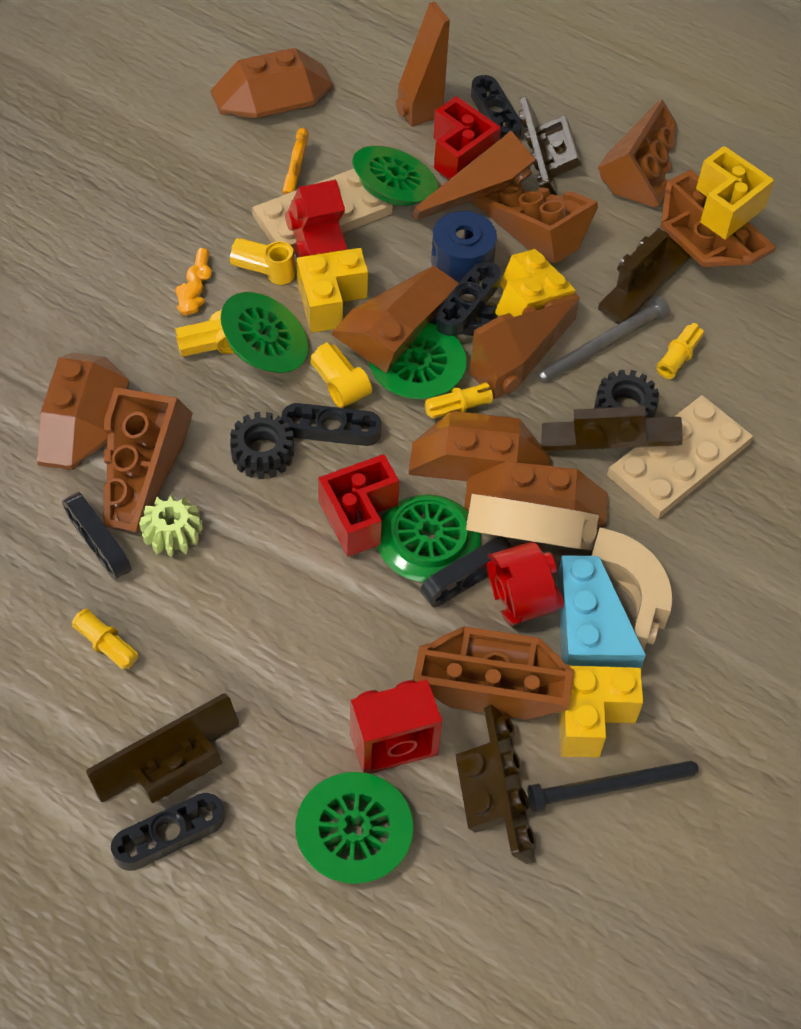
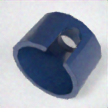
M456 211L440 218L433 228L431 265H434L460 283L475 264L479 262L494 263L497 233L492 222L483 215L471 211ZM464 230L463 239L459 238L456 232Z

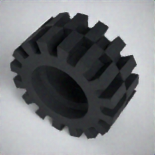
M624 369L619 370L618 376H616L613 371L608 374V378L604 377L601 380L594 408L624 407L614 399L617 397H628L635 400L639 406H645L646 418H654L659 402L658 388L654 389L655 383L652 380L646 383L647 376L643 373L640 377H636L637 371L631 370L630 375H626Z
M255 412L254 419L246 415L243 417V423L238 420L234 424L235 430L232 429L230 433V448L233 464H237V470L241 473L246 469V476L252 478L254 473H257L258 479H264V473H269L270 478L276 477V470L282 474L286 471V465H291L292 457H294L293 431L290 430L288 422L283 424L282 417L278 415L273 420L272 413L266 412V417L264 418L261 417L260 412ZM264 439L275 443L274 448L263 452L254 451L249 448V445L257 440Z

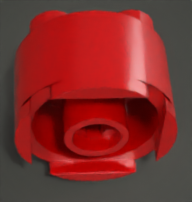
M530 541L488 555L492 560L487 563L491 590L495 600L501 599L503 604H505L507 609L500 612L510 626L553 613L557 609L563 608L564 602L561 592L555 586L552 577L557 572L554 558L550 552L543 554L537 542Z

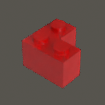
M455 96L435 110L433 138L436 140L434 169L450 180L499 141L501 127Z
M336 179L301 186L298 188L293 200H291V204L285 213V219L289 231H293L295 235L294 249L296 257L347 250L339 224L345 212V206Z
M385 454L318 477L319 504L346 556L349 557L379 546L381 544V519L377 513L397 506L399 498V479Z

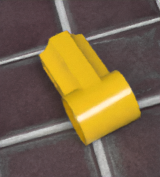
M242 238L235 239L230 254L231 265L267 274L268 279L276 285H284L293 281L296 276L294 251L289 243L277 241L265 245Z
M221 310L215 312L209 318V321L174 328L178 349L182 357L216 349L222 354L234 353L221 326Z
M327 342L319 346L315 353L311 355L312 366L327 383L329 394L338 408H344L372 394L371 382L365 371L360 367L354 368L335 344L330 345Z

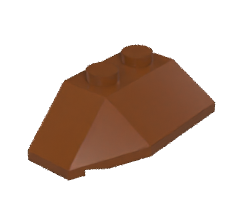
M291 48L238 60L211 89V95L220 114L228 115L231 113L242 117L260 118L315 105L324 97L327 91L333 88V83L323 64L300 50Z
M691 169L667 181L660 228L667 232L702 267L752 265L775 251L776 246L749 222L726 240L703 225L700 221L707 196L696 189L699 176Z
M70 353L58 358L40 412L37 464L39 466L73 470L81 464V460L94 454L107 444L104 418L114 387L128 389L130 382L106 357Z
M450 411L412 443L409 475L467 481L468 477L505 461L550 466L551 458L542 449L539 442L520 418Z
M505 461L467 478L464 508L468 512L472 494L596 514L599 515L597 529L599 530L600 527L606 526L608 493L578 469Z
M463 626L441 636L430 644L426 643L419 647L413 680L418 682L428 679L434 698L450 708L485 713L484 708L493 705L503 715L507 714L512 718L529 720L569 709L574 670L568 664L565 665L560 657L539 637Z

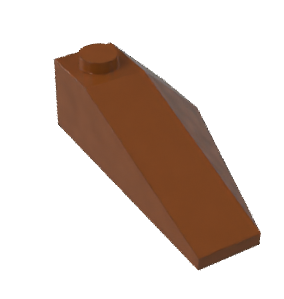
M435 1L428 5L398 87L396 108L401 117L404 116L411 127L435 119V110L444 105L450 19Z
M663 99L658 101L606 154L598 167L602 181L610 187L613 194L652 207L659 206L665 196L667 183L665 175L666 172L671 170L672 166L668 159V154L670 150L674 149L677 123Z
M510 131L418 204L414 209L412 217L417 221L506 189L514 182L519 185L532 174L530 168L536 159L516 135Z
M512 183L506 189L471 201L527 249H536L546 260L554 264L564 260L579 249L598 209L597 201L575 192L566 191L563 196L550 194L548 188L540 187L537 191L523 190L522 184L517 185L515 183Z
M433 265L352 309L333 330L332 335L380 370L387 373L433 319L439 306L459 283Z
M575 293L548 301L539 310H536L533 306L524 308L522 315L516 317L511 313H507L474 330L469 374L480 385L485 382L489 384V389L485 390H492L494 400L505 393L509 394L515 391L576 319L580 297Z
M114 387L104 418V431L107 433V450L104 451V462L107 464L103 524L105 527L139 533L140 521L144 517L145 506H152L184 444L193 412L177 397Z

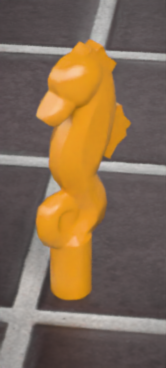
M300 128L296 133L297 140L292 151L288 174L285 178L282 190L283 195L296 190L309 138V132L306 128Z
M205 248L197 250L195 264L189 267L186 273L188 283H183L174 289L179 302L177 310L182 316L196 313L199 307L205 303L204 299L199 297L203 290L202 281L208 280L212 275L211 268L207 266L210 252Z

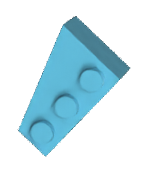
M562 556L557 575V587L561 592L564 602L563 608L559 609L562 661L565 665L568 664L569 666L642 668L646 655L600 557Z

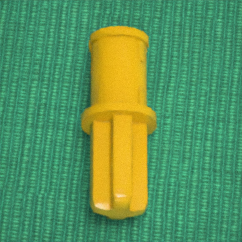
M692 323L687 325L680 336L669 343L667 353L656 365V371L665 379H673L683 363L693 357L694 348L704 336V330L699 328V324Z
M486 382L462 390L454 388L452 393L427 399L425 401L426 414L430 418L435 419L447 415L450 411L466 412L467 409L491 404L493 402L492 390L485 391V389L490 387Z
M83 609L74 617L72 627L93 644L92 647L95 652H103L121 669H130L137 661L138 653L117 635V629L113 626L108 627L90 609Z

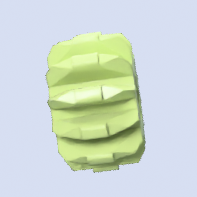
M172 493L168 501L163 502L156 497L155 506H145L144 517L140 521L144 543H146V546H152L156 554L167 550V554L171 558L175 550H180L186 554L188 545H197L199 541L198 534H201L203 530L197 506H190V502L186 497L176 501Z

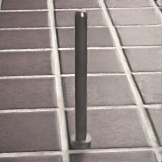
M656 296L649 301V307L540 370L537 374L538 380L540 382H548L654 318L658 320L666 318L670 314L668 303L661 296Z

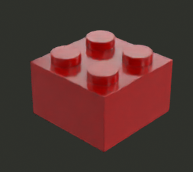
M428 679L418 682L407 680L399 683L395 688L381 692L376 690L366 691L358 695L357 698L350 700V736L363 773L372 774L438 755L442 718Z

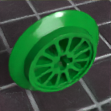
M367 146L359 149L353 155V168L359 176L361 184L370 194L384 202L398 206H410L425 200L438 189V183L432 171L424 163L408 153L386 146Z
M241 292L229 297L223 304L220 315L223 332L234 353L245 363L254 368L275 373L294 371L304 363L308 354V341L305 331L294 314L280 302L260 293Z
M430 323L427 324L411 343L409 349H406L387 373L369 362L373 376L384 388L397 395L414 399L432 398L448 392L462 379L467 364L466 354L459 340L455 336H447L440 333L436 325ZM415 379H419L420 383H415Z
M415 495L399 501L397 506L389 508L381 518V544L377 547L381 557L393 571L407 579L425 582L431 575L479 548L481 542L480 532L466 530L469 512L459 503L438 495ZM423 512L424 519L418 513ZM429 512L436 513L434 518H430ZM443 516L447 517L446 519L440 521ZM423 531H429L435 537L429 539L427 535H423ZM415 547L417 548L415 552L409 551ZM427 551L429 557L421 556L422 552ZM433 551H437L440 556H434Z
M346 772L336 774L321 781L309 791L297 812L295 834L303 857L317 872L334 881L359 884L377 880L390 873L401 863L412 842L413 818L409 805L403 795L388 781L369 773ZM354 800V809L352 811L348 810L344 801ZM360 801L369 803L364 811H359ZM338 805L342 814L340 815L331 808ZM375 808L381 811V813L369 817ZM326 816L335 823L321 821ZM384 821H387L389 827H381L376 825ZM351 823L357 826L361 823V835L358 836L355 832L347 835V824ZM321 832L334 833L325 838L320 837ZM375 837H386L388 839L386 843H382ZM340 842L333 852L326 848ZM366 844L376 849L378 852L374 855H371ZM346 847H350L348 860L339 857ZM355 848L361 850L365 859L354 860Z

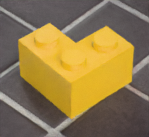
M721 147L705 159L702 164L696 189L707 196L700 222L726 240L766 208L774 179L727 147Z
M361 248L297 257V285L310 333L335 329L343 320V302L367 298L368 270Z
M536 249L512 255L500 282L504 292L495 313L498 316L511 313L516 317L522 315L524 308L533 306L536 310L542 309L548 301L575 294L576 290Z
M570 666L574 670L569 709L559 712L561 757L599 758L606 739L605 723H636L643 705L641 668Z

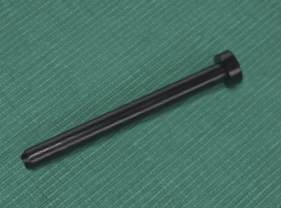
M685 761L543 789L539 783L532 784L527 787V795L532 812L537 813L545 811L546 804L696 775L699 770L696 762Z

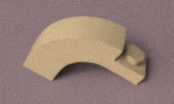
M472 494L466 530L593 551L599 515Z
M600 527L592 556L600 557L611 583L622 588L631 597L636 609L634 632L644 651L647 643L654 645L658 628L664 630L672 607V590L669 578L660 561L641 543L624 534Z

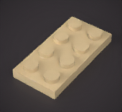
M354 169L317 182L337 180L345 206V212L339 221L342 233L392 214L393 205L370 194L361 184L360 178ZM297 190L252 207L254 219L270 242L283 241L289 243L294 252L296 239L294 232L289 231L287 227L285 213Z
M703 395L674 416L682 418V445L635 447L608 469L607 476L657 519H660L748 447L753 439V435Z

